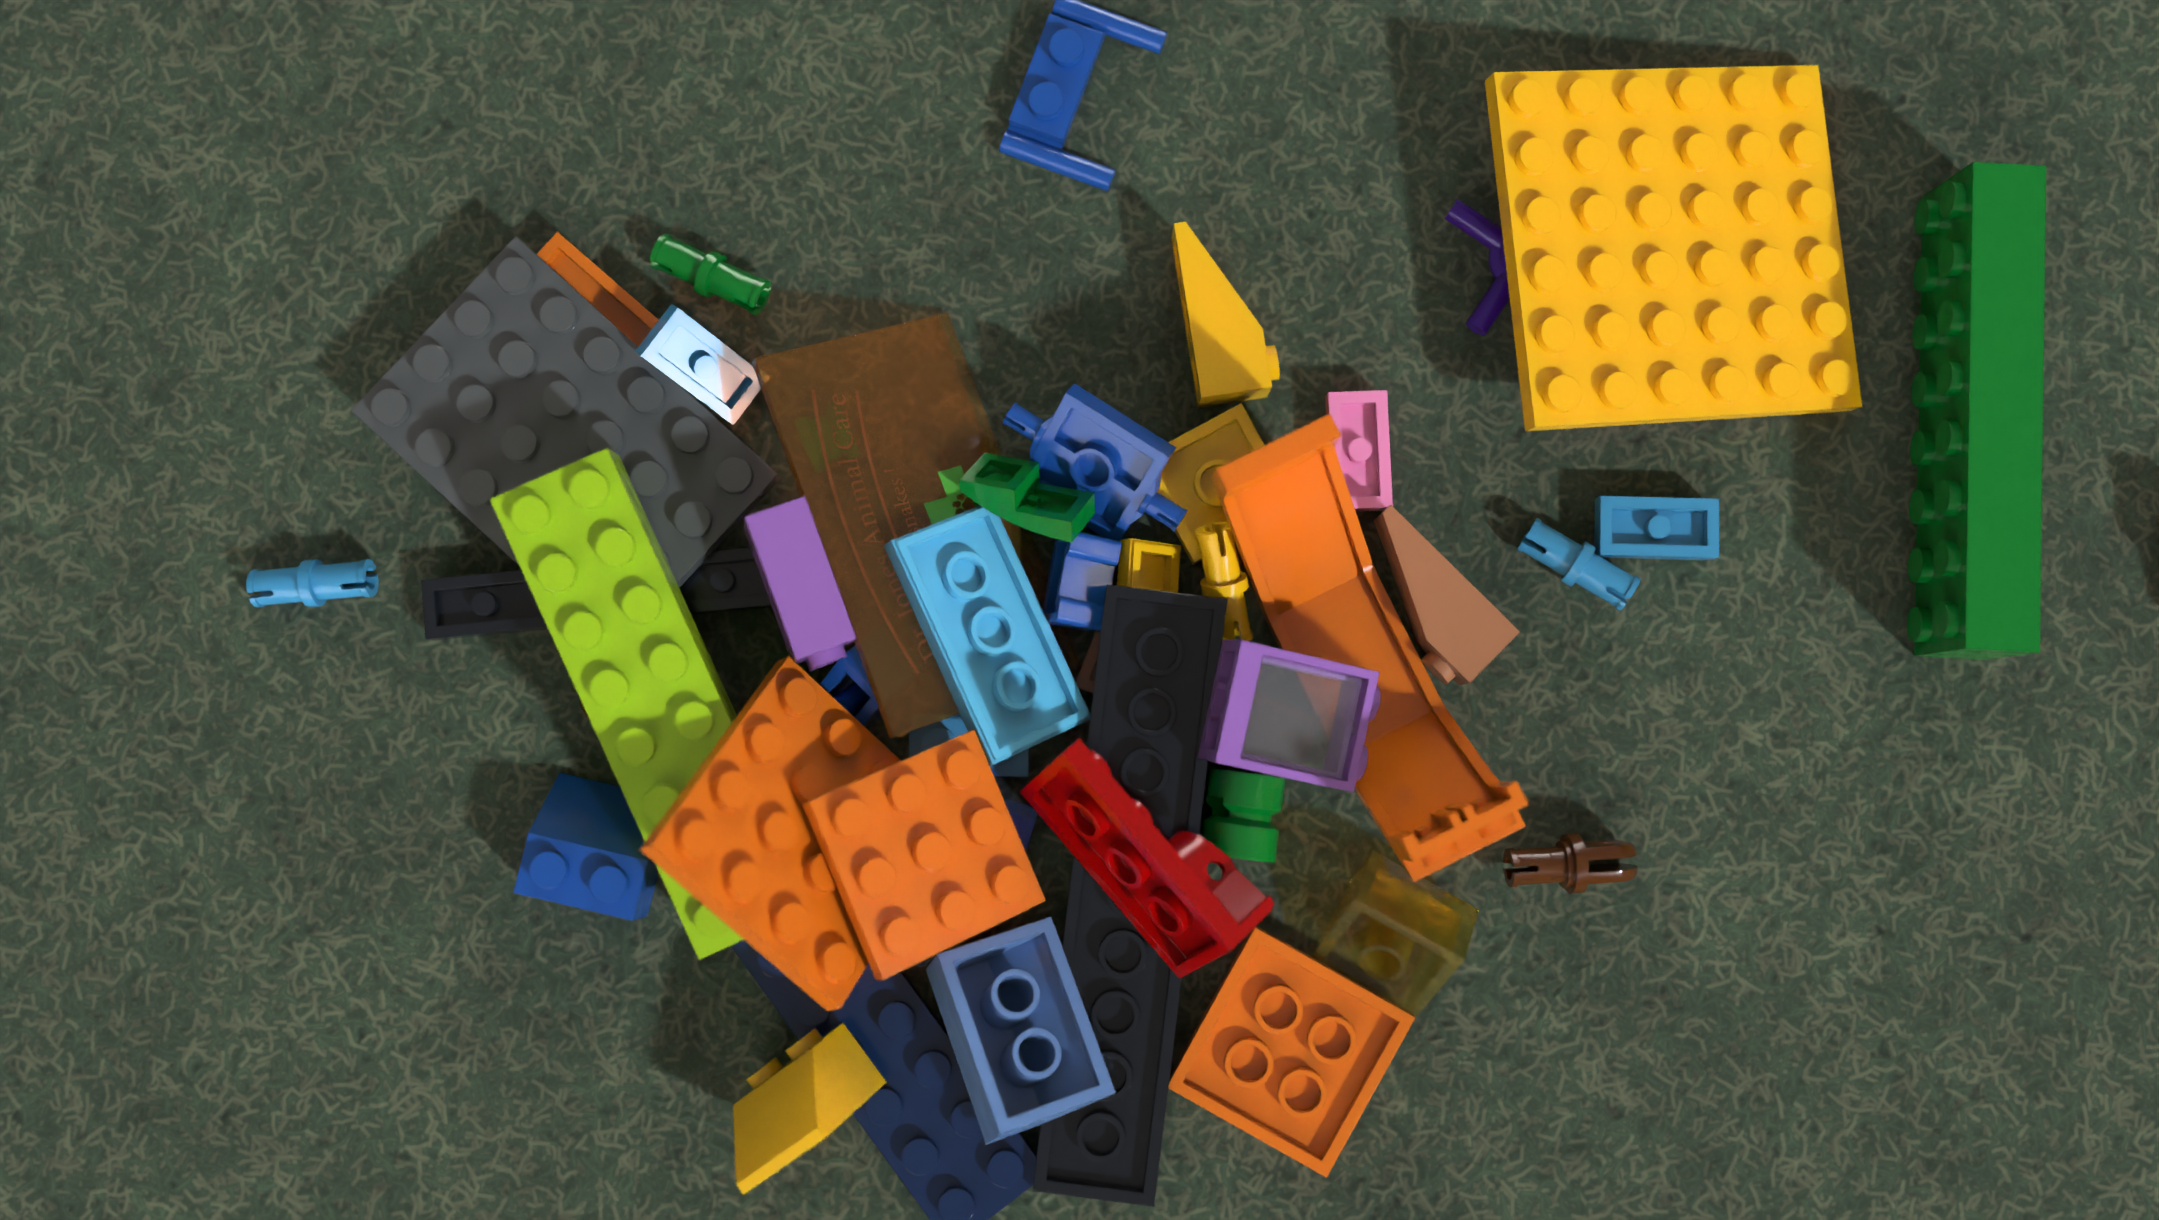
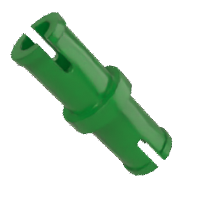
M667 233L662 234L652 248L650 254L651 268L657 271L661 270L693 285L694 292L705 298L715 295L747 310L755 316L763 310L769 299L771 281L765 278L761 279L727 263V257L715 250L707 254L673 238V236Z

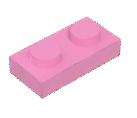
M1387 390L1328 392L1325 396L1326 415L1331 414L1341 434L1340 439L1335 444V450L1355 511H1384L1388 506H1393Z

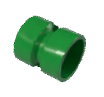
M1208 768L1204 802L1212 808V814L1202 819L1200 836L1213 843L1230 858L1275 863L1279 829L1271 823L1273 815L1282 812L1286 778Z

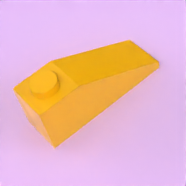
M1186 222L1174 223L1171 241L1198 408L1267 398L1272 389L1271 381L1279 380L1280 378L1279 361L1275 345H1265L1263 328Z

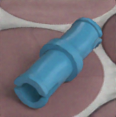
M1538 517L1533 521L1530 530L1526 532L1516 549L1561 574L1562 578L1560 581L1569 587L1576 583L1613 605L1618 611L1625 607L1627 604L1626 599L1632 597L1641 580L1636 575L1629 574L1595 554L1596 547L1587 541L1580 545L1546 525Z
M318 559L302 561L298 567L267 570L253 569L247 575L246 590L247 593L261 591V595H254L249 598L250 603L257 608L266 605L303 602L307 607H319L331 599L369 598L376 596L379 587L378 573L366 575V571H374L376 569V565L371 559L323 564Z

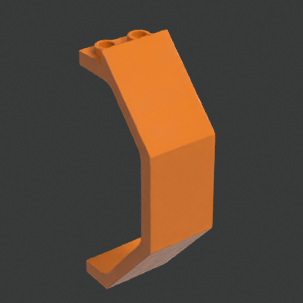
M1328 414L1217 468L1213 474L1212 481L1261 611L1280 649L1379 672L1377 686H1379L1381 692L1380 705L1376 716L1368 724L1364 742L1368 750L1367 766L1362 778L1356 781L1354 790L1413 882H1416L1526 827L1518 810L1529 804L1517 781H1500L1493 774L1448 712L1433 685L1373 565L1335 450V444L1340 439L1341 434L1331 414ZM1292 671L1313 715L1319 717L1317 723L1326 741H1328L1340 681Z

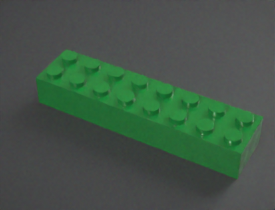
M1972 162L1925 194L1918 203L1914 216L1915 231L1917 234L1922 235V256L1917 260L1913 273L1914 288L1917 292H1921V314L1917 316L1912 330L1913 346L1915 349L1920 350V372L1915 375L1911 387L1912 403L1915 407H1919V428L1914 433L1910 444L1911 461L1913 465L1918 466V484L1909 502V517L1913 524H1917L1916 547L1911 551L1908 560V575L1911 582L1916 583L1915 606L1911 608L1907 618V634L1910 641L1915 642L1914 656L1987 660L2040 653L2046 166Z

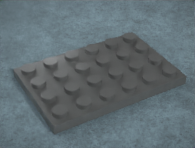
M517 236L509 242L350 410L518 565L519 563L490 499L606 448L619 454L679 588L781 479L769 465L682 386L635 352L638 348L637 345Z

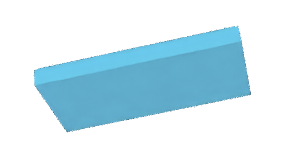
M978 506L893 539L884 545L968 732L975 730L989 766L1090 720V712L999 516L982 506Z

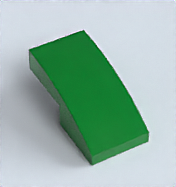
M984 453L959 480L960 491L983 508L1012 524L1050 538L1072 543L1095 514V493L1040 483L1039 462Z

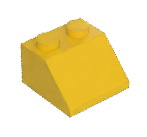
M841 1023L823 1037L814 1028L786 1050L791 1061L783 1066L778 1058L775 1057L746 1079L753 1089L733 1105L736 1186L743 1195L825 1139L887 1083L844 1023Z

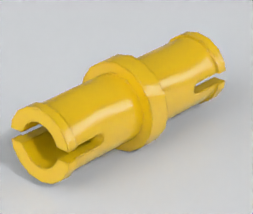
M1228 522L1212 523L1213 532H1209L1208 526L1203 525L1195 530L1205 578L1200 581L1202 595L1227 599L1223 639L1236 640L1235 636L1239 635L1240 640L1251 641L1253 639V632L1250 629L1244 591L1249 588L1248 578L1245 572L1240 571L1236 544Z

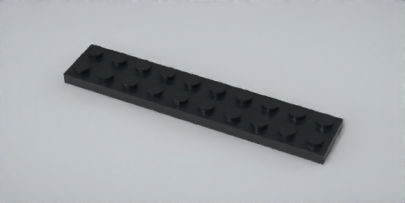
M1107 584L1087 748L1098 753L1107 762L1111 770V776L1129 797L1136 799L1146 807L1152 817L1154 826L1167 841L1180 831L1199 835L1208 761L1197 757L1222 646L1227 599ZM1073 856L1063 950L1116 1093L1041 1124L1033 1191L1154 1207L1182 978L1179 979L1075 856Z

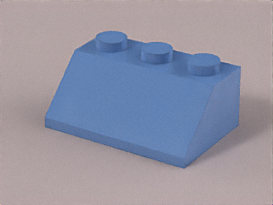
M1052 917L939 953L926 968L986 1145L1039 1126L1116 1093Z

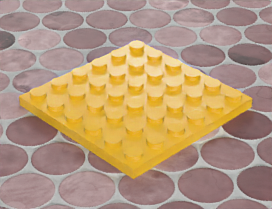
M1818 65L1494 72L1485 80L1525 431L1852 411L1863 407Z

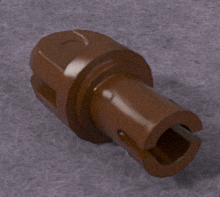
M1578 833L1564 834L1557 841L1555 847L1505 849L1503 863H1511L1512 867L1521 868H1503L1509 887L1559 883L1569 894L1584 893L1588 884L1629 881L1637 875L1638 866L1633 864L1589 865L1588 861L1629 858L1636 856L1637 852L1631 842L1622 840L1583 841Z

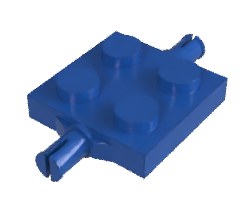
M1075 383L1065 393L1056 412L1048 417L1046 421L1021 407L1017 402L1012 405L1006 414L1003 424L1032 441L1029 460L1039 462L1040 483L1095 493V514L1086 524V527L1100 536L1120 541L1126 535L1131 524L1139 519L1144 512L1174 532L1187 513V509H1183L1158 493L1161 473L1176 447Z

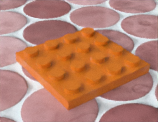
M787 656L774 664L639 850L825 1010L841 1009L867 967L868 961L802 804L901 760L794 660Z

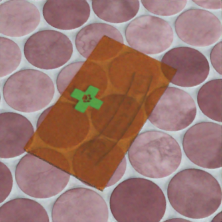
M948 313L934 314L928 318L771 355L763 354L752 361L753 368L801 497L805 496L857 638L854 641L890 739L896 736L904 737L908 732L960 715L884 548V545L893 539L980 506L960 491L959 480L984 453L1001 455ZM1001 518L1043 610L1048 578L1029 530ZM1049 624L1074 677L1080 672L1081 665L1067 628Z

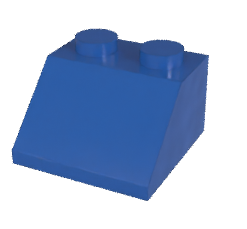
M559 773L528 832L513 893L631 921L648 916L659 871L655 863L639 850L645 840L620 786Z

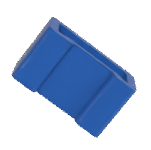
M1082 532L1079 533L1072 543L1055 539L1043 604V612L1049 624L1090 633L1095 631L1101 632L1107 584L1112 585L1115 566L1119 562L1121 541Z

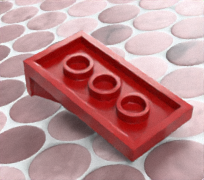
M1080 738L1019 791L1179 979L1233 950L1273 908L1274 903L1271 896H1265L1236 869L1228 855L1204 837L1192 832L1180 831L1167 841L1154 826L1152 817L1146 807L1136 799L1129 797L1111 776V770L1107 762L1098 753L1089 750ZM1209 863H1215L1220 867L1222 871L1220 880H1214L1208 874L1207 866Z

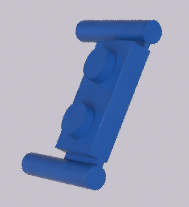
M1055 0L1052 14L1049 13L1011 112L1009 126L1002 138L999 152L1108 192L1116 169L1062 149L1105 35L1160 54L1167 37V32L1080 0Z

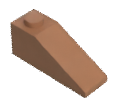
M1390 505L1374 519L1415 641L1426 653L1421 661L1437 679L1446 685L1452 679L1459 686L1471 683L1520 631Z

